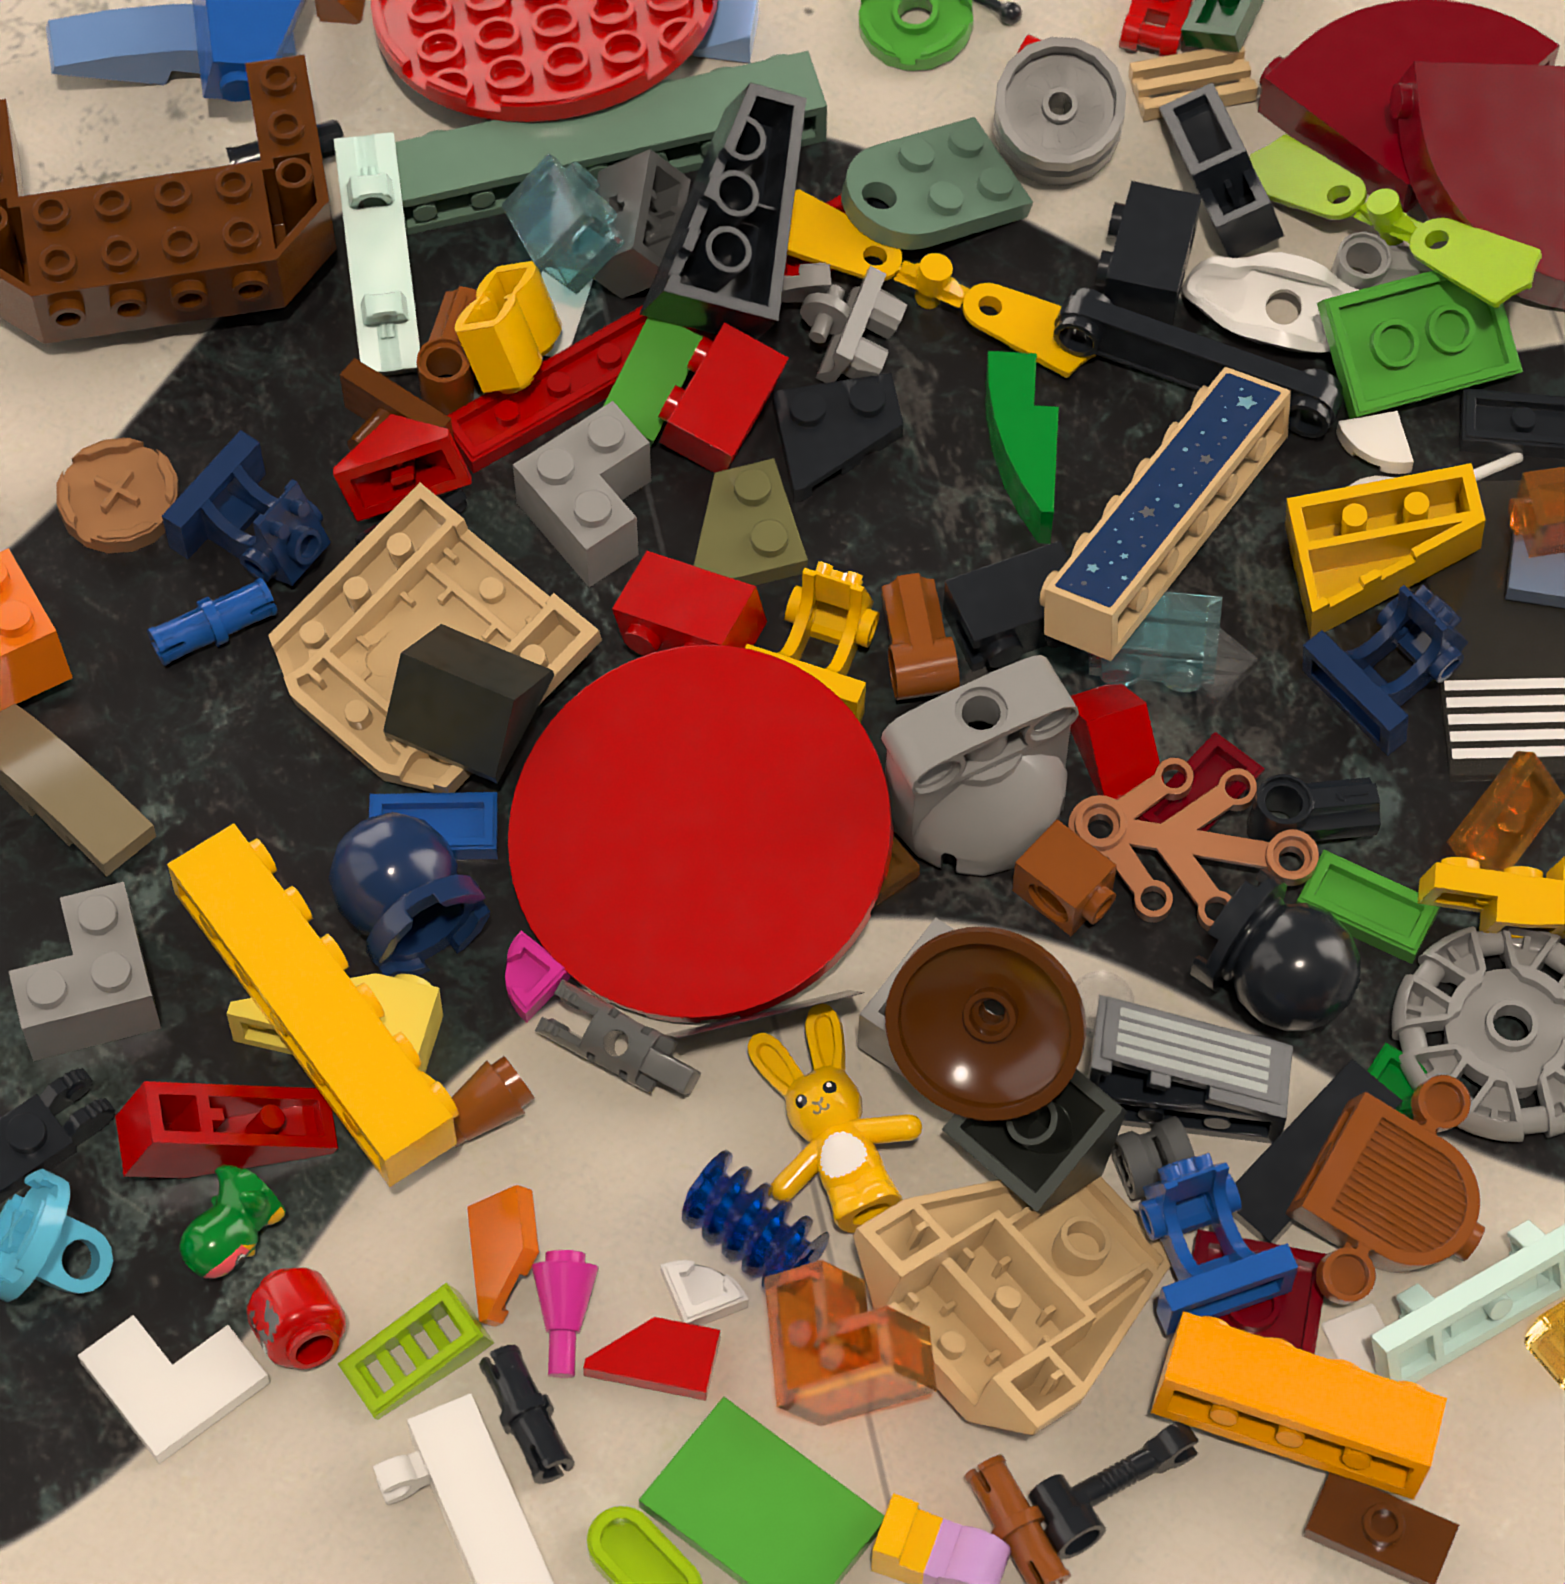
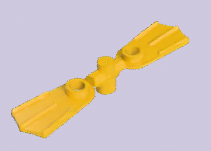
M800 189L795 191L787 255L810 263L826 262V264H830V269L864 279L868 268L872 266L886 273L884 281L895 276V281L916 290L915 300L917 304L926 309L937 307L941 301L956 308H960L962 304L963 314L972 326L1007 344L1011 349L1019 353L1037 354V363L1065 378H1069L1082 364L1096 356V354L1085 357L1072 355L1057 345L1053 337V331L1055 329V319L1061 308L1060 305L993 283H982L972 288L960 285L955 278L951 277L953 271L951 261L942 254H928L922 258L920 263L916 264L905 260L902 263L900 249L889 247L870 239L853 225L845 213ZM875 256L881 259L883 264L878 266L871 265L864 258ZM990 306L996 309L998 314L989 316L982 313L979 308Z

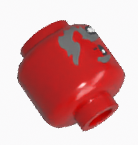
M309 1268L278 1269L271 1272L255 1289L247 1305L248 1323L265 1354L274 1364L283 1367L310 1369L321 1365L336 1352L346 1330L345 1312L329 1284L318 1271Z

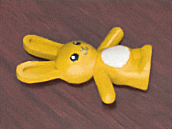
M818 1004L809 1010L805 1024L814 1071L805 1075L786 1047L778 1039L767 1033L762 1032L753 1035L747 1047L755 1067L786 1099V1111L791 1126L806 1141L810 1142L773 1180L771 1184L772 1196L781 1202L791 1200L819 1172L821 1182L829 1197L835 1224L845 1232L854 1233L857 1227L903 1200L886 1171L875 1144L917 1139L923 1127L921 1120L917 1116L910 1114L860 1119L862 1115V1097L857 1086L846 1073L843 1024L831 1006Z

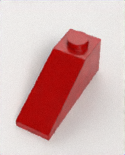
M144 1081L115 1116L124 1177L190 1178L215 1174V1169L222 1165L251 1168L330 1155L338 1149L332 1108L317 1088Z

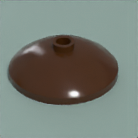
M981 926L966 927L932 938L912 953L903 964L893 981L886 1003L885 1028L887 1040L894 1060L902 1074L929 1101L942 1109L966 1118L987 1121L1007 1120L1021 1117L1040 1109L1058 1096L1067 1086L1077 1069L1085 1047V1010L1080 993L1070 974L1041 945L1027 937L1004 929ZM984 1001H998L1003 1006L1005 1013L1002 1015L989 1013L984 1006Z

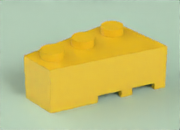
M1472 463L1286 499L1285 529L1310 639L1321 630L1326 632L1399 593V588L1403 585L1409 588L1481 549L1485 515Z

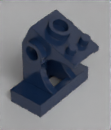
M241 430L162 515L169 548L187 560L209 539L240 559L243 567L256 579L261 577L264 582H268L272 578L293 585L331 541L321 525L323 521L322 513L305 497L297 481L292 479L284 487L285 492L279 498L272 496L258 485L266 475L260 442ZM252 523L255 536L244 532Z
M1403 585L1399 588V596L1389 602L1378 615L1376 622L1382 628L1372 638L1358 648L1343 651L1321 630L1303 645L1302 671L1389 756L1407 740L1408 715L1400 706L1433 679L1440 683L1449 678L1462 664L1465 656L1461 651L1469 641L1455 629L1463 619L1438 595H1434L1425 585H1422L1416 592ZM1398 647L1414 665L1399 678L1388 683L1372 667Z

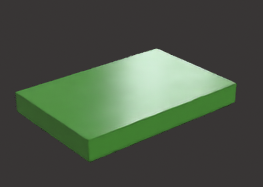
M1434 270L1323 299L1317 303L1338 380L1343 387V397L1350 419L1511 377L1523 372L1504 304L1502 303L1496 309L1450 282Z
M724 1396L638 1500L639 1508L740 1584H840L878 1536L885 1515Z

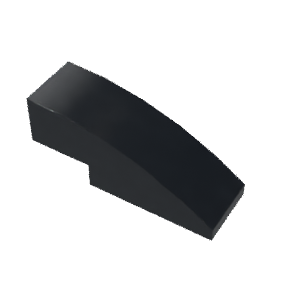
M1213 82L1160 106L1159 109L1198 194L1202 195L1201 201L1228 258H1238L1284 237L1285 235L1272 203Z

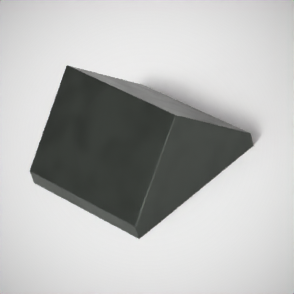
M440 624L401 652L383 732L385 736L498 783L554 677V672L542 665Z
M1076 1069L1073 1077L1060 1094L1048 1104L1032 1113L1013 1119L997 1121L976 1120L954 1114L942 1130L1037 1213L1042 1214L1103 1175L1127 1111Z

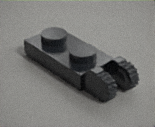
M83 1068L72 1069L70 1072L65 1073L63 1077H59L51 1082L40 1097L38 1094H35L0 1118V1204L28 1186L24 1183V1179L29 1174L42 1168L50 1171L75 1154L77 1146L95 1135L97 1131L102 1130L103 1127L113 1120L116 1110L106 1098L95 1099L92 1103H88L86 1107H82L73 1113L63 1127L55 1118L57 1114L71 1106L74 1101L80 1100L83 1095H86L85 1093L93 1085L91 1083L93 1080Z

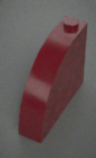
M1399 0L1377 4L1356 10L1332 21L1309 36L1285 58L1282 56L1274 58L1267 65L1259 80L1262 88L1258 113L1290 137L1359 177L1365 184L1367 195L1370 196L1376 190L1384 188L1394 190L1399 196L1403 212L1408 213L1419 202L1410 184L1404 164L1398 119H1394L1390 111V95L1394 84L1399 82L1414 61L1555 66L1560 45L1518 19L1470 3L1450 0Z
M1414 61L1399 82L1395 83L1392 88L1390 111L1392 117L1398 119L1404 164L1410 184L1421 208L1429 220L1435 218L1452 219L1540 249L1542 258L1535 269L1532 288L1525 289L1516 295L1545 306L1565 310V66Z

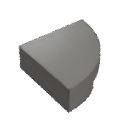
M826 262L802 264L799 267V276H784L781 302H804L805 297L809 294L826 293L831 286L830 264H826Z

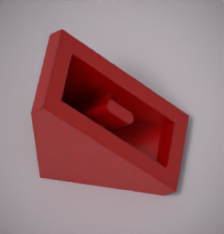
M390 414L333 467V476L357 522L392 511L419 483H422L436 496L472 484V476L449 429Z
M1119 681L1071 696L1078 708L1079 714L1072 723L1070 731L1098 795L1118 800L1155 774L1160 761L1145 701Z

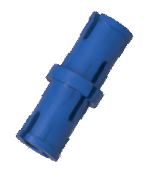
M260 577L255 582L213 601L207 596L196 602V609L156 627L148 628L147 633L151 641L154 640L152 646L159 660L166 666L171 661L210 643L215 642L217 647L229 642L228 635L269 616L273 617L278 614V610L274 603L271 604V601H274L272 594L264 580Z

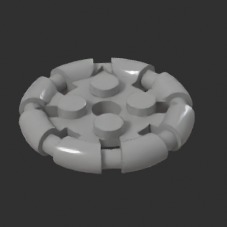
M1474 926L1458 930L1430 946L1418 957L1420 966L1415 973L1404 976L1393 1004L1391 1019L1392 1038L1400 1041L1403 1052L1399 1056L1401 1070L1413 1091L1424 1081L1438 1075H1449L1459 1080L1465 1074L1472 1081L1483 1086L1475 1098L1470 1096L1471 1106L1469 1114L1457 1126L1458 1128L1487 1139L1505 1142H1522L1524 1135L1543 1132L1546 1138H1551L1565 1133V946L1560 943L1561 936L1541 928L1505 926L1498 933H1484L1483 931H1477ZM1511 935L1521 936L1524 938H1512ZM1500 955L1502 962H1505L1506 969L1486 972L1484 957ZM1545 964L1563 975L1559 982L1540 971ZM1440 982H1451L1458 986L1452 997L1436 988ZM1502 1016H1514L1524 1022L1529 1035L1517 1041L1507 1040L1497 1033L1493 1022ZM1444 1030L1442 1045L1428 1047L1426 1033ZM1419 1063H1421L1423 1067L1426 1069V1071L1428 1072L1427 1074L1424 1073ZM1536 1090L1540 1106L1520 1108L1518 1099L1526 1098Z

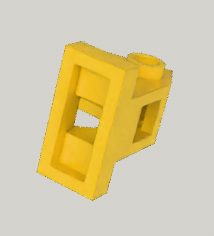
M818 561L815 571L804 568L802 572V587L796 585L790 595L784 619L794 625L782 650L775 653L750 644H746L745 648L780 658L816 677L831 689L849 707L858 721L861 722L865 713L866 682L848 677L847 673L859 645L867 648L870 646L877 629L880 613L871 610L874 601L862 586V575L852 571L844 573L833 570L832 565ZM809 637L838 645L837 651L828 667L821 668L800 661Z

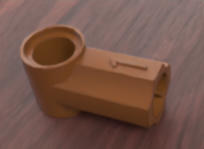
M459 286L457 290L445 292L429 341L422 345L417 353L416 364L421 398L424 402L445 415L473 401L475 393V374L455 331V323L462 311L477 299V289ZM445 374L454 375V376H451V377H448V378H439V377H438V376L445 375Z
M919 573L897 576L894 581L882 586L881 592L891 643L888 646V659L895 699L898 701L940 695L960 687L956 649L953 638L951 636L946 637L934 579L922 577Z

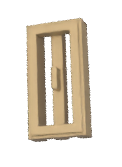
M1242 45L1240 52L1202 49L1130 63L1128 76L1143 122L1163 118L1159 109L1160 106L1212 82L1215 84L1231 80L1237 81V83L1215 86L1224 106L1256 101L1258 87L1255 79L1251 80V67L1249 61L1244 59V46ZM1177 90H1180L1181 92L1177 94L1155 98L1149 97L1150 95L1172 92Z

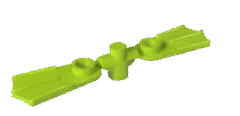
M1287 134L1282 135L1271 144L1250 155L1252 165L1271 201L1327 219L1343 220L1353 216V218L1373 226L1387 245L1396 246L1403 241L1410 243L1412 255L1416 260L1496 309L1512 296L1525 289L1532 288L1535 269L1542 258L1541 250L1448 218H1435L1424 223L1417 221L1403 212L1399 196L1392 189L1376 190L1366 201V187L1359 177ZM1344 196L1349 197L1346 201L1342 203H1333L1337 198ZM1437 242H1447L1445 246L1439 249L1430 248Z

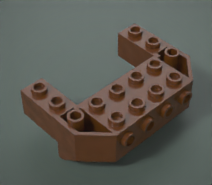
M305 54L245 63L261 160L25 196L17 140L6 99H0V317L41 343L49 344L286 307L337 249Z

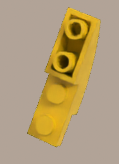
M1565 856L1547 872L1546 878H1543L1541 870L1532 867L1513 866L1505 868L1504 872L1480 869V863L1470 858H1444L1441 860V863L1436 862L1419 879L1418 904L1480 912L1479 931L1484 933H1498L1505 926L1541 928L1561 936L1562 939L1565 938ZM1511 935L1512 938H1524L1521 936Z

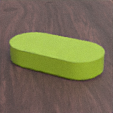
M616 1506L601 1512L591 1523L587 1533L589 1558L597 1571L610 1584H703L696 1567L641 1511L628 1506Z

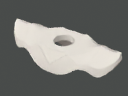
M1266 252L1245 258L1215 256L1203 260L1191 270L1185 279L1182 292L1186 299L1203 314L1245 340L1291 352L1325 353L1330 352L1317 303L1323 299L1354 292L1359 289L1350 287L1325 266L1311 259L1282 252ZM1282 292L1294 295L1302 307L1300 316L1294 322L1284 325L1272 321L1266 312L1268 300L1275 294Z

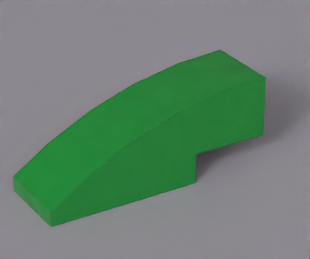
M988 351L985 381L986 420L992 453L1003 485L1020 518L1038 543L1050 544L1054 515L1059 407L1034 405L1037 354Z

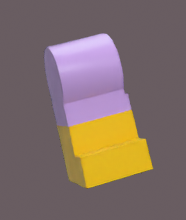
M893 1493L872 1550L871 1571L907 1584H1000L1011 1548L1005 1541L989 1532L975 1527L962 1526L919 1509V1502Z

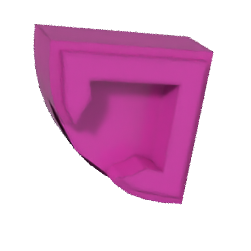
M520 931L508 949L505 982L507 994L513 1008L527 1023L552 998L561 980L568 981L570 975L564 970L565 967L553 959L542 946L523 931Z

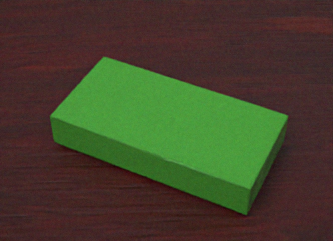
M648 317L603 407L613 401L650 442L651 447L664 423V420L660 419L658 415L674 386L677 385L681 388L689 372V369L686 367L703 337L680 325Z
M1323 850L1318 859L1315 872L1307 880L1297 899V903H1308L1330 912L1351 933L1352 937L1410 964H1413L1440 909L1438 906L1418 904V892L1326 850Z

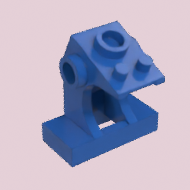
M1206 1153L1157 1169L1161 1181L1143 1187L1146 1200L1139 1202V1213L1149 1238L1152 1241L1160 1238L1178 1278V1282L1161 1287L1156 1313L1166 1336L1175 1333L1183 1311L1197 1316L1218 1318L1291 1292L1298 1265L1288 1243L1255 1254L1245 1244L1238 1231L1232 1213L1240 1211L1242 1205L1237 1186L1232 1176L1228 1173L1229 1166L1227 1162L1213 1164L1210 1153ZM1211 1224L1225 1256L1198 1265L1187 1246L1183 1234Z

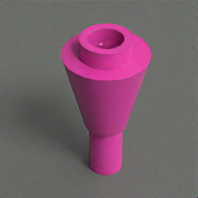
M551 1250L545 1253V1261L532 1264L545 1330L549 1333V1377H575L576 1334L580 1333L599 1269L594 1264L586 1263V1254L584 1252Z

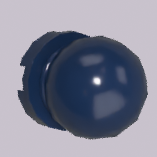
M396 812L370 817L345 833L336 848L329 874V882L338 911L362 934L368 935L366 953L373 963L379 967L383 975L395 977L398 974L419 976L431 971L424 960L437 954L449 945L453 947L457 954L465 949L481 932L490 916V910L483 902L486 897L478 884L470 876L457 875L458 864L447 840L424 819Z

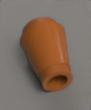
M505 1056L498 1059L492 1065L486 1060L451 1097L459 1112V1115L453 1118L457 1140L455 1147H458L466 1140L469 1141L525 1114L522 1107L535 1099Z

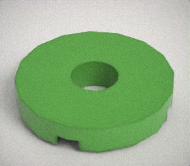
M861 0V7L859 9L861 38L869 52L887 66L906 71L933 69L952 60L967 45L974 27L972 0ZM915 7L925 8L931 12L930 17L919 24H910L901 19L902 14L906 10Z

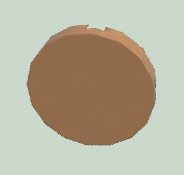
M131 438L104 439L87 446L72 458L73 464L67 468L65 474L62 471L56 483V504L68 533L85 547L105 553L133 552L156 542L165 533L162 515L180 496L178 477L168 457L159 450L156 453L154 450L144 447L143 442Z

